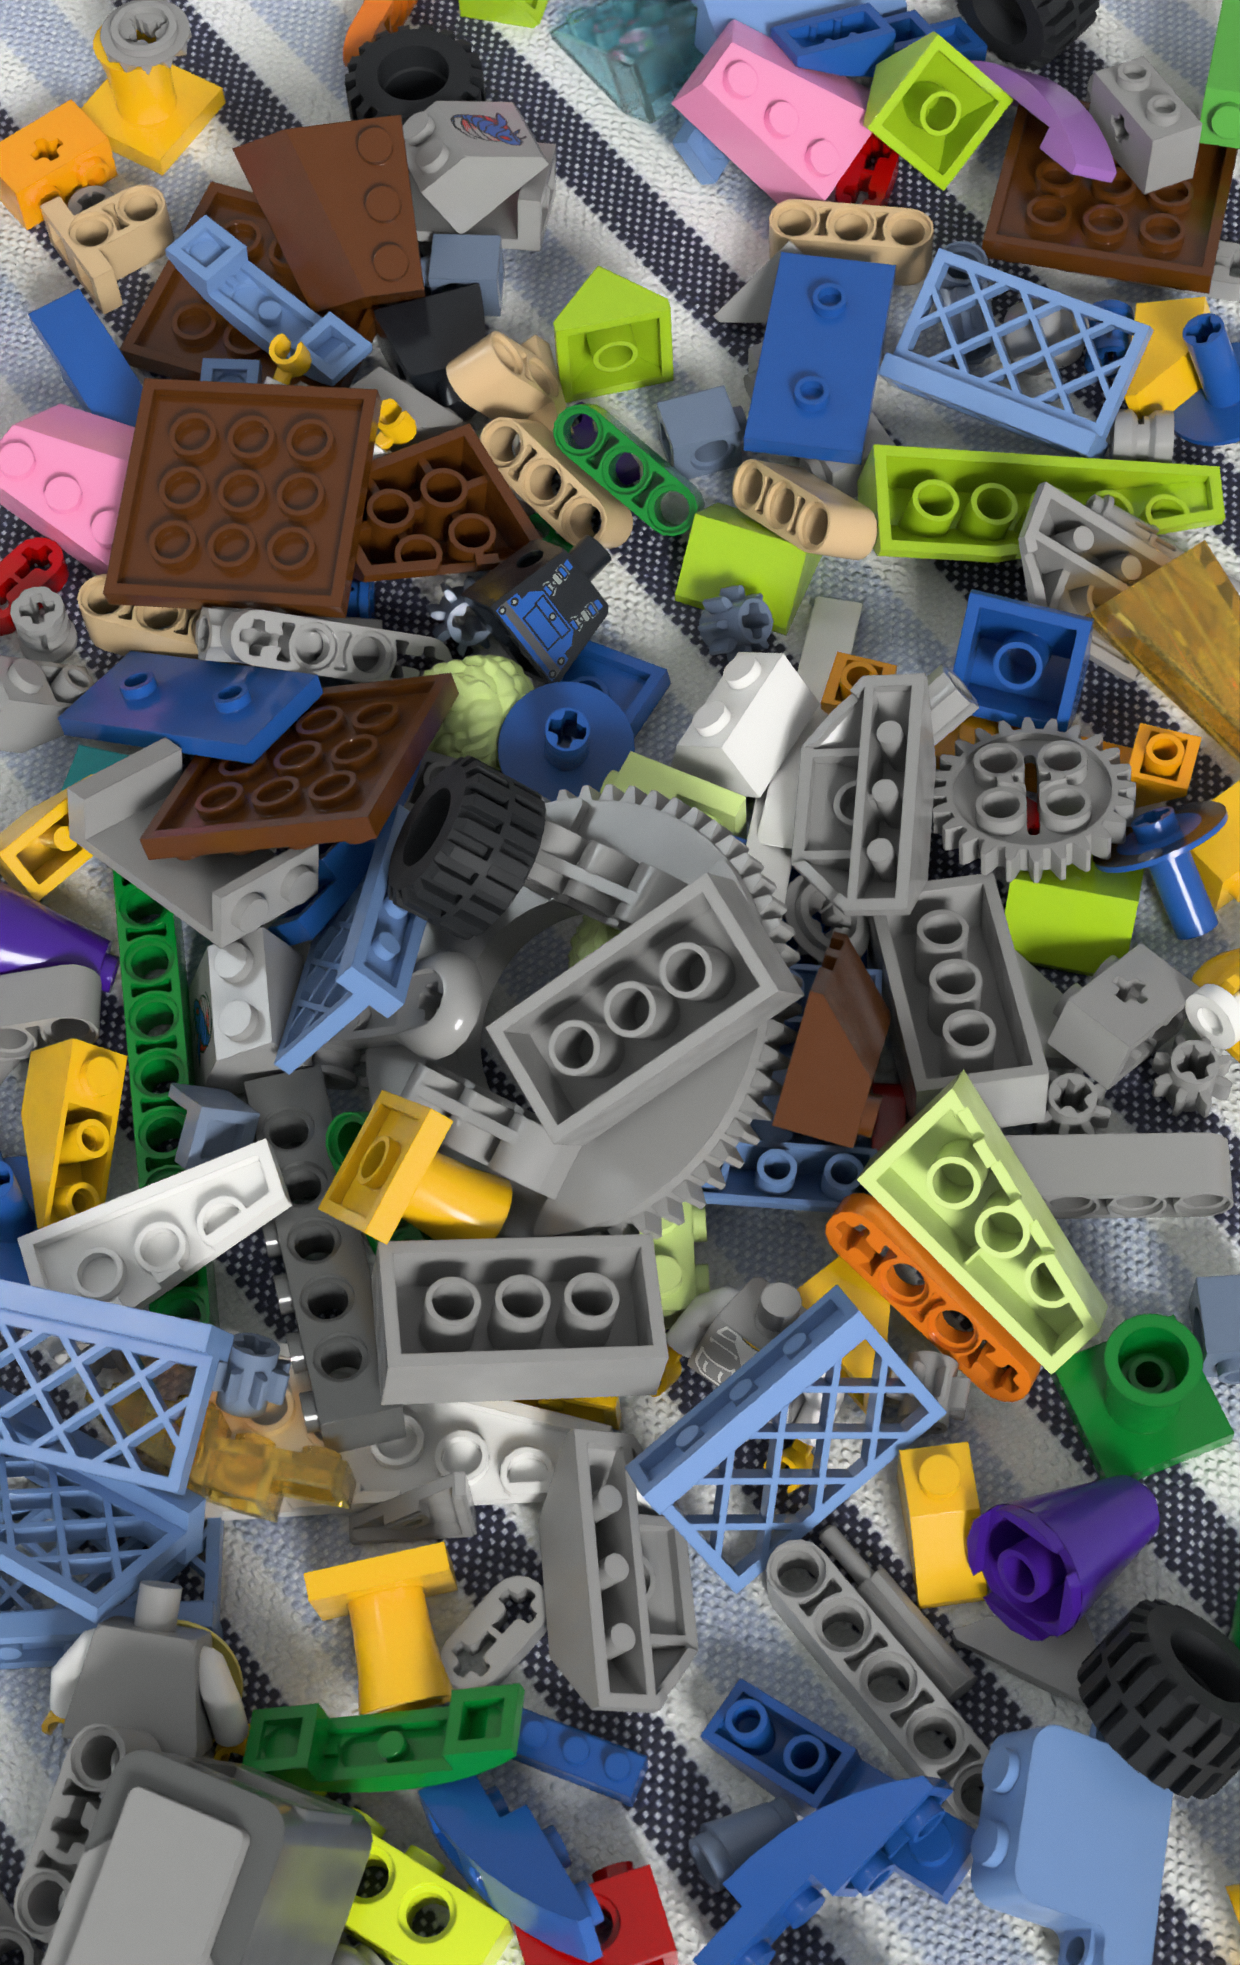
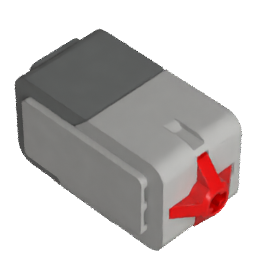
M100 1723L92 1724L77 1733L69 1746L16 1890L13 1904L15 1918L23 1931L49 1944L41 1965H331L371 1853L373 1841L371 1828L364 1816L356 1810L248 1765L161 1752L155 1737L145 1730ZM118 1746L120 1759L112 1772L111 1757ZM100 1793H104L102 1799L99 1798ZM64 1890L66 1899L59 1915L58 1903L60 1895Z

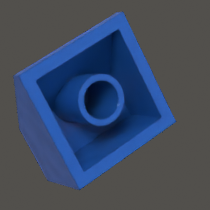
M972 589L969 594L953 672L965 683L968 690L977 700L979 709L971 716L995 722L1004 720L1009 725L1019 728L1022 727L1024 718L1030 717L1035 729H1044L1047 722L1054 718L1057 720L1058 731L1065 733L1071 727L1077 714L1089 663L1094 618Z

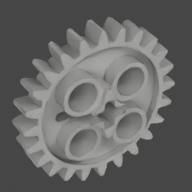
M1025 717L1021 729L1013 730L1007 722L1001 720L998 725V734L992 736L987 731L977 728L975 729V744L958 739L955 741V756L948 754L940 756V771H936L932 830L934 834H942L943 849L945 851L959 848V863L962 865L978 858L981 859L982 875L986 876L996 867L1000 866L1005 868V877L1008 882H1012L1019 871L1023 870L1029 872L1033 883H1039L1043 870L1051 869L1060 880L1066 879V865L1073 863L1079 869L1088 872L1091 869V854L1108 860L1111 858V843H1125L1126 827H1131V822L1134 820L1136 782L1131 781V765L1120 764V750L1118 747L1103 750V736L1101 734L1082 740L1081 725L1075 724L1065 733L1059 732L1057 720L1054 718L1047 722L1044 729H1035L1031 718ZM1033 763L1036 766L1037 810L1039 813L1038 835H1030L1027 830L1025 764Z

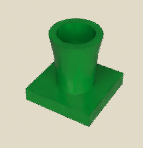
M1142 1314L1131 1317L1115 1328L1108 1341L1075 1353L1052 1375L1050 1374L1100 1479L1127 1475L1139 1480L1229 1444L1235 1433L1203 1372L1201 1347L1193 1333L1177 1321L1175 1315L1168 1317L1160 1314Z

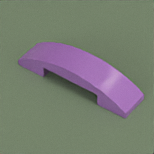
M970 61L1014 99L1010 104L1011 106L1017 107L1020 103L1049 127L1040 145V149L1073 175L1109 183L1113 182L1117 171L1106 139L1091 114L1069 91L1056 82L1031 72L991 62Z

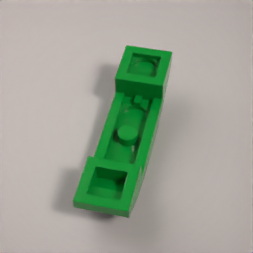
M520 1683L452 1690L450 1706L334 1718H329L319 1703L254 1709L243 1764L308 1791L319 1792L398 1791L465 1779L500 1766L517 1756L525 1690Z

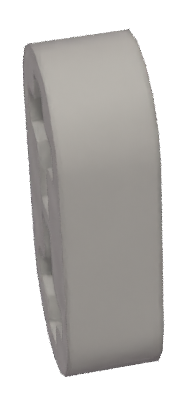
M513 1576L503 1579L493 1587L448 1637L441 1649L440 1656L454 1690L500 1685L547 1631L545 1596L543 1587L537 1581L524 1576ZM528 1597L531 1598L530 1606L534 1620L527 1624L524 1620L518 1618L501 1634L498 1630L505 1624L508 1618L504 1603L512 1599L514 1602L521 1604ZM489 1640L494 1643L483 1657L488 1669L484 1675L479 1676L471 1671L463 1678L458 1676L461 1666L457 1656L461 1652L465 1651L474 1656L479 1653Z

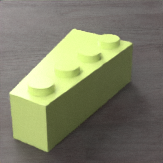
M963 1069L870 1158L858 1176L857 1181L1052 1375L1101 1330L1108 1305Z

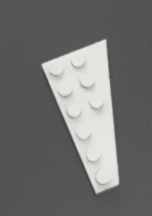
M227 1328L224 1329V1331L233 1335L242 1333ZM275 1341L280 1346L278 1359L291 1361L288 1344ZM291 1362L290 1377L284 1403L277 1405L268 1402L265 1414L260 1417L243 1418L224 1412L216 1405L217 1392L211 1391L187 1489L206 1498L204 1522H207V1518H219V1516L222 1521L358 1513L458 1471L466 1472L474 1506L543 1502L546 1499L567 1432L574 1428L613 1432L612 1426L511 1400L402 1404L406 1438L326 1456L321 1431L307 1434L299 1393L311 1390L308 1372L294 1374ZM342 1367L334 1370L329 1376L343 1379L354 1375L358 1370L351 1367Z

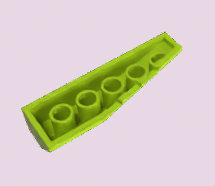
M873 444L857 480L858 502L867 506L874 513L877 521V537L872 548L877 556L991 563L1021 559L1018 537L1037 487L1043 482L1049 483L1083 505L1086 504L1093 494L1101 498L1110 495L1114 497V505L1150 525L1157 526L1159 532L1156 535L1219 525L1225 520L1220 466Z

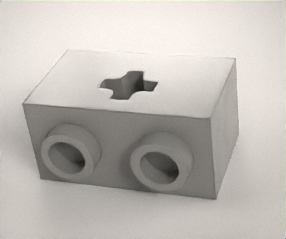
M1141 56L1094 72L1089 113L1106 139L1113 158L1143 194L1193 178L1202 123L1148 60Z
M1140 943L1120 959L1115 955L1108 957L1100 965L1087 985L1082 987L1080 984L1075 983L1062 995L1053 1010V1014L1059 1019L1047 1043L1101 1086L1109 1090L1180 1031L1187 1018L1185 1010L1186 1000L1200 987L1144 944Z

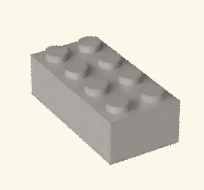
M706 872L485 1028L553 1145L584 1146L805 995L733 879Z
M991 872L986 876L976 874L927 881L910 915L867 916L870 931L868 951L873 969L882 970L881 996L892 1014L888 1034L909 1120L919 1113L964 1069L999 1128L1045 1122L1049 1070L994 873Z
M653 1234L389 1241L387 1245L378 1242L371 1283L381 1405L656 1395L669 1356Z

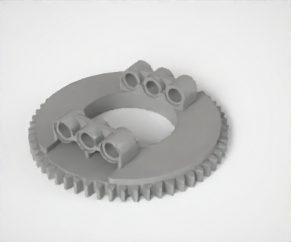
M606 784L602 794L591 786L585 785L582 786L579 797L563 789L559 790L556 801L551 802L542 796V801L545 802L546 807L545 825L536 860L513 902L492 925L479 936H473L470 940H463L426 922L416 963L421 958L442 950L465 953L477 963L483 979V1002L478 1021L469 1037L454 1053L438 1060L421 1058L403 1045L366 1049V1052L362 1053L360 1062L366 1064L367 1076L360 1080L361 1087L369 1090L370 1100L364 1104V1110L371 1111L380 1092L385 1090L429 1107L453 1120L437 1152L473 1168L504 1177L511 1183V1206L496 1238L634 1235L642 1233L653 1234V1238L657 1240L662 1237V1218L679 1226L685 1222L682 1205L684 1201L700 1209L706 1206L702 1186L705 1183L720 1190L726 1186L720 1170L723 1163L741 1169L744 1161L736 1148L739 1142L758 1145L760 1138L750 1124L753 1119L771 1121L774 1116L762 1100L764 1096L781 1095L783 1086L772 1078L773 1071L788 1069L791 1059L779 1053L780 1046L796 1042L798 1035L796 1031L784 1025V1021L801 1014L802 1006L794 1002L586 1145H553L535 1113L491 1092L487 1084L481 1058V1033L485 1011L495 984L518 951L546 928L570 917L584 914L622 932L706 872L733 879L788 968L800 960V954L785 944L795 935L793 927L780 919L787 911V907L772 896L777 886L773 881L761 874L765 867L761 862L748 854L750 849L744 843L732 836L733 833L714 819L696 807L691 808L676 797L669 800L655 790H651L647 795L637 787L630 785L624 793L614 785ZM792 973L799 987H802V979Z

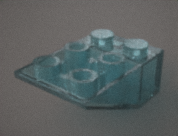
M604 0L595 6L574 10L567 15L565 23L549 31L552 40L623 113L648 124H652L676 110L671 102L705 57L694 46L698 8L687 0Z

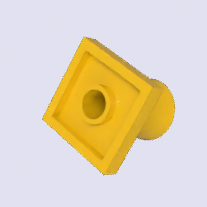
M101 25L93 39V50L106 73L107 79L80 109L108 137L111 151L163 176L224 106L226 101L223 88L173 64L171 69L161 64L153 66L149 75L141 67L126 73L119 62L109 63L100 39ZM136 30L137 40L143 39L148 44L156 41V37L149 38L146 34L142 35L139 30Z
M382 1090L318 1210L386 1245L401 1218L434 1240L490 1239L497 1237L507 1218L512 1201V1186L510 1181L504 1177L473 1168L437 1152L453 1120L429 1107Z
M444 1541L303 1573L309 1603L322 1621L348 1615L350 1617L358 1675V1715L427 1709L450 1702L451 1692L454 1689L439 1653L425 1599L431 1596L458 1591L453 1563Z

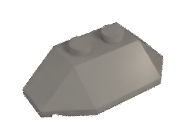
M1043 482L1038 485L1018 537L1028 602L1094 618L1089 660L1129 683L1216 652L1235 600L1234 597L1049 483Z
M925 673L862 676L850 689L852 694L825 718L801 746L791 864L797 872L845 916L910 915L928 881L936 758L928 679Z
M574 1428L566 1434L538 1520L549 1656L591 1710L655 1713L661 1710L668 1699L667 1695L681 1679L699 1650L688 1543L662 1514L659 1515L641 1496L625 1469L627 1464L644 1451L634 1434ZM675 1502L674 1504H675V1505L680 1509V1511L683 1513V1511L681 1510V1508L679 1507V1505L677 1504V1502Z

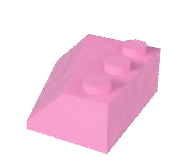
M735 19L727 24L671 102L679 112L777 204L791 199L825 201L872 134L871 131L863 126L871 89L846 76L796 67L770 37Z
M63 404L53 406L14 424L0 440V504L40 534L55 541L62 550L95 574H107L135 427Z

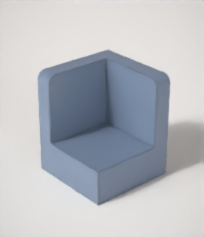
M171 1083L168 1097L187 1110L175 1157V1162L185 1170L253 1143L260 1116L259 1112L226 1089Z

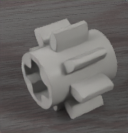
M1180 1034L1175 1035L1172 1055L1165 1052H1156L1151 1069L1160 1076L1154 1080L1152 1095L1153 1097L1165 1096L1167 1101L1173 1106L1172 1115L1176 1117L1182 1111H1198L1203 1118L1208 1117L1212 1096L1219 1100H1227L1233 1083L1223 1076L1229 1072L1232 1057L1231 1055L1219 1056L1206 1036L1202 1040L1185 1041Z
M1079 1067L1076 1068L1074 1073L1060 1076L1053 1070H1049L1045 1122L1034 1123L1033 1134H1095L1094 1127L1107 1128L1112 1111L1107 1107L1099 1105L1104 1099L1106 1089L1100 1084L1094 1085L1091 1080L1083 1076V1071Z
M915 1351L910 1353L907 1366L947 1412L924 1434L944 1433L948 1429L949 1418L959 1421L964 1420L971 1379L957 1377L959 1364L950 1356L932 1351ZM892 1369L890 1370L889 1378H899ZM886 1393L885 1406L899 1408L897 1415L898 1423H901L922 1405L912 1393Z

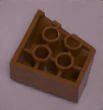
M401 114L284 129L232 148L310 309L320 315L327 314L328 312L335 313L396 305L426 297Z
M470 423L372 460L353 573L354 579L362 582L492 570L530 541L542 540Z
M833 932L822 966L819 967L809 992L772 1126L853 1149L858 1135L871 1138L883 1096L872 1093L871 1089L892 1014L847 934Z

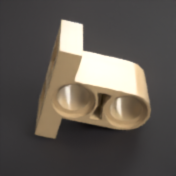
M135 185L76 215L72 214L60 196L40 206L51 244L103 315L123 305L117 280L163 257L166 254L165 249L174 242V233L165 198L162 192L153 186Z
M498 331L491 332L451 360L446 366L447 377L456 394L467 405L492 420L499 417L534 420L545 425L553 433L554 423L558 415L567 408L550 344L536 334L520 345ZM571 425V435H573L574 432ZM518 433L512 441L516 456L521 446Z

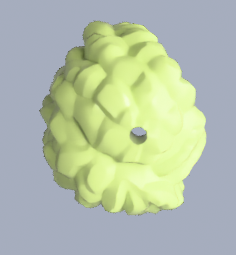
M488 654L485 656H466L463 660L452 659L448 663H438L432 669L425 670L423 676L451 673L459 692L458 697L427 750L457 759L460 757L465 758L467 755L472 756L501 771L498 759V739L502 724L517 701L535 689L529 677L524 674L523 668L512 659Z

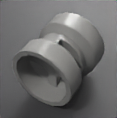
M1119 409L1110 429L1109 459L1128 461L1139 459V461L1172 463L1174 412L1155 410L1149 416H1142V419H1138L1132 409Z

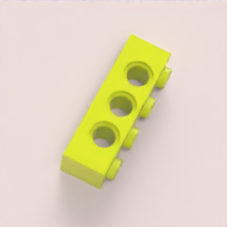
M311 1791L323 1797L327 1795V1792ZM350 1807L363 1815L371 1828L373 1841L366 1867H382L389 1872V1878L386 1887L378 1895L370 1898L355 1896L343 1932L366 1945L394 1965H496L514 1936L509 1920L490 1906L470 1885L464 1892L443 1879L442 1875L446 1871V1867L424 1850L410 1845L404 1854L382 1840L386 1829L364 1812ZM430 1904L446 1907L450 1911V1918L447 1926L441 1933L432 1937H422L412 1931L413 1918L421 1908Z

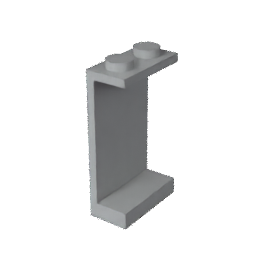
M538 143L549 165L464 234L501 235L502 248L540 252L556 195V144ZM409 171L418 241L432 242L433 234H459L420 192Z
M166 737L67 788L69 838L221 949L244 935L256 931L265 923L293 907L303 904L309 898L318 894L319 844H314L300 850L288 849L279 855L270 849H260L245 855H235L232 852L201 855L184 861L177 858L148 860L139 839L182 776V748Z

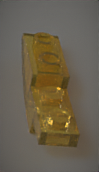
M123 1382L112 1383L110 1389H101L104 1394H107ZM142 1387L112 1406L127 1436L158 1417ZM87 1389L85 1400L90 1405L94 1400ZM179 1395L176 1401L163 1400L168 1409H170L189 1395ZM209 1401L187 1489L206 1498V1501L243 1515L276 1523L284 1497L346 1509L351 1508L357 1482L348 1461L342 1460L341 1454L334 1450L314 1445L303 1446L301 1452L275 1448L276 1444L272 1440L251 1433H238L235 1436V1440L230 1439L232 1432L221 1410L217 1409L216 1404ZM101 1414L96 1416L101 1425L114 1438ZM184 1415L175 1421L179 1429H181ZM164 1428L136 1446L135 1450L143 1465L168 1477L176 1447Z

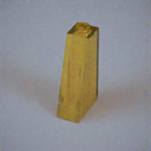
M1204 540L1084 616L1094 618L1093 628L1240 763V596Z

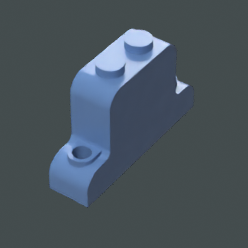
M1093 1723L1089 1736L1059 1725H1047L1001 1734L992 1743L982 1769L984 1789L978 1827L974 1832L971 1842V1855L973 1858L971 1884L976 1897L983 1905L990 1909L1055 1931L1060 1941L1058 1965H1152L1173 1792L1167 1788L1164 1790L1152 1783L1148 1778L1138 1773L1126 1763L1107 1743L1104 1736Z

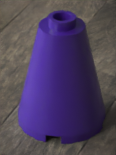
M0 881V975L76 964L94 970L101 977L102 991L110 993L120 963L119 956L110 954L112 941Z
M1117 1475L991 1507L973 1521L967 1537L968 1563L972 1575L974 1576L982 1571L992 1591L983 1597L991 1611L1010 1630L1031 1641H1043L1049 1636H1056L1057 1638L1060 1635L1066 1634L1080 1621L1157 1533L1160 1522L1157 1501L1153 1493L1135 1478L1127 1475Z

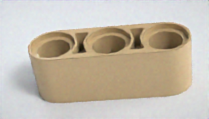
M803 199L786 200L778 203L772 209L769 216V258L771 259L791 240L804 255L896 265L894 285H914L927 277L932 265L933 222L928 215L912 208Z
M499 417L491 420L484 427L480 435V441L507 484L568 543L575 546L585 535H590L605 549H613L621 546L628 540L633 526L631 510L568 458L556 445L553 433L545 425L534 420ZM518 433L521 446L518 455L515 457L512 451V441ZM557 471L560 475L561 486L558 494L555 496L551 483ZM596 509L600 512L602 519L601 527L597 534L593 532L591 526L592 515Z
M748 459L738 467L732 485V497L735 506L741 512L794 546L811 554L857 561L864 559L872 551L877 537V521L874 513L867 506L804 468L755 459Z
M107 574L93 576L79 589L77 597L79 608L90 640L96 647L125 656L130 651L198 659L195 630L196 621L200 617L201 610L109 604L103 594ZM222 662V663H230V664H238V665H246V666H249L248 664H243V663Z

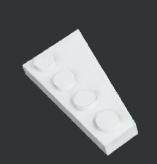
M265 1138L17 1238L31 1286L143 1309L292 1206L274 1149ZM53 1336L46 1338L51 1358L59 1365L70 1359L60 1338ZM76 1342L80 1351L90 1345Z

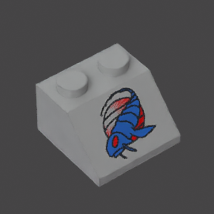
M435 101L425 111L412 115L403 125L408 168L420 192L459 234L466 233L549 165L522 114L513 102Z
M264 927L244 935L222 949L215 944L207 946L188 990L196 1086L226 1089L236 1096L246 1092L245 1081L286 1073L274 1065V1061L301 978L304 961L302 954ZM312 1056L296 1070L312 1067Z

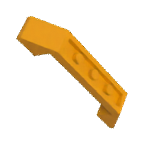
M837 651L821 700V709L829 715L852 694L850 689L862 676L897 674V665ZM969 716L954 731L934 746L936 769L940 770V756L942 754L955 756L956 740L960 739L975 744V729L981 728L993 736L998 734L999 722ZM1140 723L1133 748L1103 741V750L1118 747L1120 750V764L1131 765V781L1136 782L1135 808H1140L1187 796L1202 737ZM1010 725V727H1011L1013 730L1021 729V728H1019V727H1015V726H1011V725ZM1081 736V739L1086 740L1088 737ZM1033 763L1025 764L1026 791L1037 793L1036 766Z

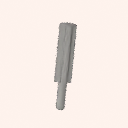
M835 1525L826 1526L820 1532L819 1539L859 1585L856 1589L858 1594L950 1704L964 1696L977 1681V1675L971 1671L884 1568L874 1572Z

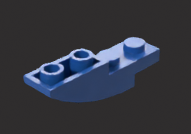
M742 1678L738 1680L700 1735L702 1741L775 1798L782 1797L792 1810L803 1818L850 1794L896 1781L863 1761L856 1748ZM946 1812L941 1822L931 1833L916 1843L909 1839L890 1859L896 1865L893 1872L947 1905L972 1867L971 1842L976 1829Z
M480 1774L445 1784L428 1786L418 1791L434 1838L451 1864L471 1888L490 1906L521 1930L556 1950L588 1963L603 1956L595 1926L604 1921L602 1910L586 1880L573 1884L565 1869L571 1866L572 1862L559 1833L553 1825L541 1829L527 1804L510 1812L496 1785L484 1790L477 1778Z
M929 1776L887 1782L850 1794L814 1811L785 1829L748 1858L723 1883L742 1907L692 1961L696 1965H768L776 1953L771 1945L789 1925L793 1929L802 1926L821 1908L825 1901V1897L821 1893L824 1887L832 1896L856 1897L859 1893L863 1897H867L881 1887L896 1867L890 1859L909 1839L914 1843L919 1842L936 1828L946 1813L941 1804L952 1794L954 1789L945 1779Z

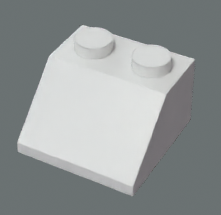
M738 652L735 658L725 667L722 678L704 705L694 714L691 725L677 744L671 767L745 797L760 798L820 703L783 653Z

